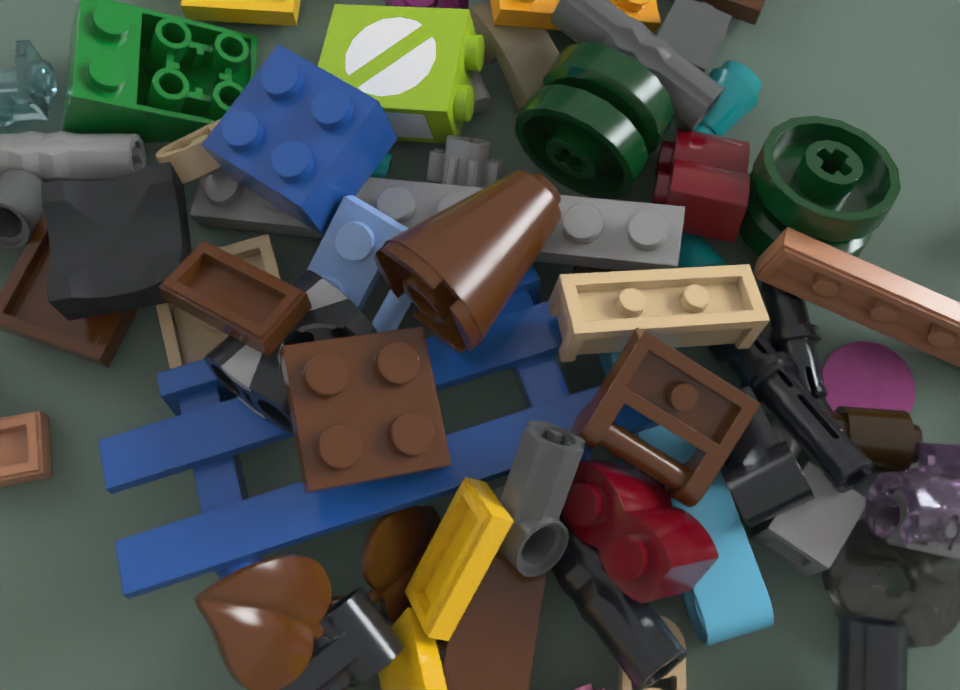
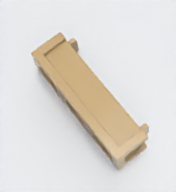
M750 264L559 274L547 304L550 316H557L563 340L558 350L561 362L575 361L577 355L622 352L636 328L647 331L672 348L735 343L737 349H745L752 345L770 321Z

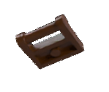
M636 328L592 401L577 416L571 430L585 440L584 446L588 448H593L596 445L600 446L668 487V494L671 498L691 508L703 498L761 403L652 334ZM624 403L695 446L696 450L690 460L682 464L613 422Z

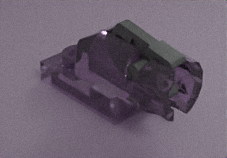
M919 442L918 468L900 472H883L878 475L871 483L866 496L865 517L871 533L882 540H887V543L892 546L960 560V444Z

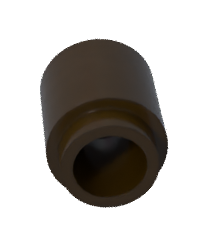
M839 406L834 412L827 411L855 446L874 463L875 468L870 470L871 474L903 476L908 472L911 464L919 461L923 449L922 431L918 425L913 424L908 412L904 410Z

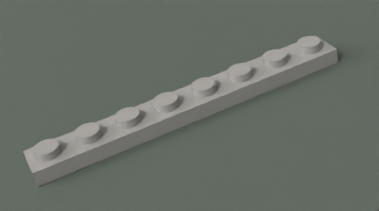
M222 167L209 172L200 179L190 216L199 226L319 239L324 237L233 180ZM369 177L355 197L407 228H411L483 188ZM560 195L561 202L558 205L561 210V220L535 259V262L619 271L678 268L685 206Z

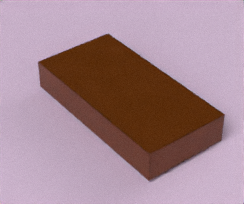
M204 240L158 287L167 302L268 357L312 308L307 292Z

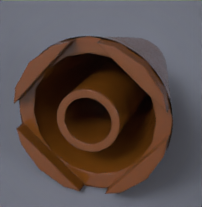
M517 170L385 241L384 245L374 254L377 268L397 298L406 292L418 308L413 316L424 328L451 349L460 353L468 349V352H470L477 345L481 344L559 224L562 217L558 205L561 202L559 192L545 176L539 173L531 175L525 171Z

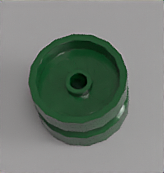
M584 42L567 46L557 56L543 77V85L531 95L517 116L515 134L524 152L537 167L555 181L578 193L594 198L619 199L631 192L645 168L648 155L657 149L670 128L674 110L670 95L658 78L636 59L610 46Z
M820 116L791 118L772 129L753 164V170L749 175L748 204L739 232L744 242L758 256L789 227L858 258L867 245L873 231L880 226L894 205L901 190L899 170L888 151L868 133L848 123Z

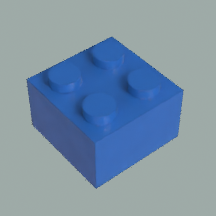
M278 44L201 145L233 180L324 236L343 197L357 195L398 138L378 100Z

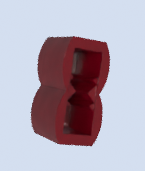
M676 128L673 142L664 140L661 142L654 172L656 180L650 203L685 206L684 233L735 243L749 198L750 176L747 172L750 156L749 142Z
M620 458L579 462L561 511V516L578 538L597 548L601 563L613 583L628 597L640 603L691 591L719 558L715 544L702 524L685 510L672 506L670 496L663 484Z

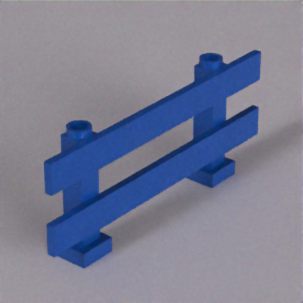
M534 264L531 265L481 344L477 345L472 351L468 352V349H466L463 353L457 352L439 341L435 336L426 339L436 391L512 368L527 407L525 410L447 434L446 440L452 465L443 469L306 495L304 494L301 481L249 498L239 454L294 437V434L282 430L254 413L223 386L211 372L204 359L156 373L160 396L176 416L98 440L106 490L113 494L193 469L202 513L115 541L123 596L130 599L213 571L221 580L245 566L263 560V555L457 492L465 477L488 482L509 475L527 421H547L553 425L571 430L577 416L592 401L600 386L570 394L554 355L559 353L558 350L563 341L557 316H550L547 306L548 301L540 303V279ZM625 403L613 421L633 434L659 426V424ZM584 446L580 461L593 460L591 455L592 448Z

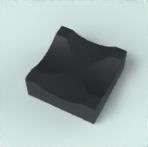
M171 162L148 165L132 174L108 180H59L41 184L42 206L46 218L50 246V267L47 278L48 302L60 314L70 321L169 303L165 300L158 287L192 252L184 185L181 183Z

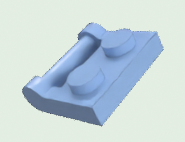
M354 195L344 196L307 270L315 272L338 288L362 311L381 275L374 259L375 252L384 245L385 241L409 228ZM391 289L389 290L372 322L377 332L397 330L412 302L406 292L397 298Z

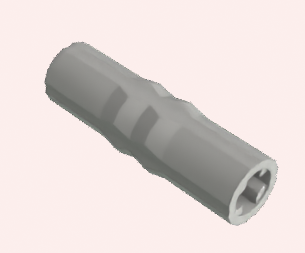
M28 131L17 134H0V175L5 171L17 169L34 174L44 183L59 180L100 181L126 176L146 167L145 146L140 135L136 133H72L67 131L42 133Z

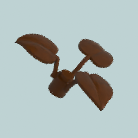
M415 505L384 515L372 526L366 537L361 566L363 577L371 587L367 594L375 605L380 601L384 616L391 622H396L408 607L412 608L404 591L441 522L433 506ZM281 555L255 562L227 575L195 597V603L212 630L223 662L233 679L248 690H281L295 681L305 670L312 656L314 639H319L323 635V627L319 623L325 616L328 608L345 596L331 597L330 579L318 562L299 555Z

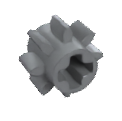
M448 135L445 150L434 148V151H430L426 180L440 182V184L485 188L500 180L503 160L490 158L492 143L489 141L467 136Z

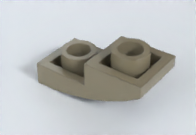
M490 1L469 7L475 32L478 35H483L484 59L486 64L499 62L518 111L522 110L531 95L543 85V77L559 55L556 46L545 29L494 25Z

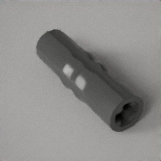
M560 0L551 18L552 24L576 43L590 42L610 46L636 59L652 72L670 95L674 110L673 117L689 130L693 131L703 121L723 94L724 87L677 53L665 39L654 35L643 22L630 17L609 0Z

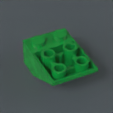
M78 0L70 36L62 131L72 133H136L140 135L143 143L174 142L222 118L257 73V36L112 0Z

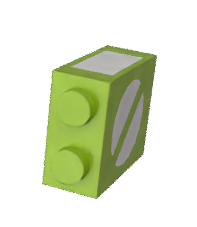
M334 4L318 67L378 100L398 138L397 141L446 144L448 135L460 136L463 122H470L472 119L474 90L471 80L473 72L481 71L483 68L485 43L483 35H478L475 32L469 9Z

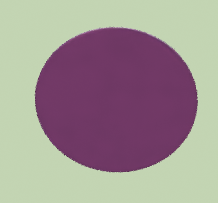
M869 341L851 342L836 349L824 364L822 376L828 391V395L824 398L833 412L839 406L904 410L908 413L911 411L916 392L913 375L905 361L888 347Z

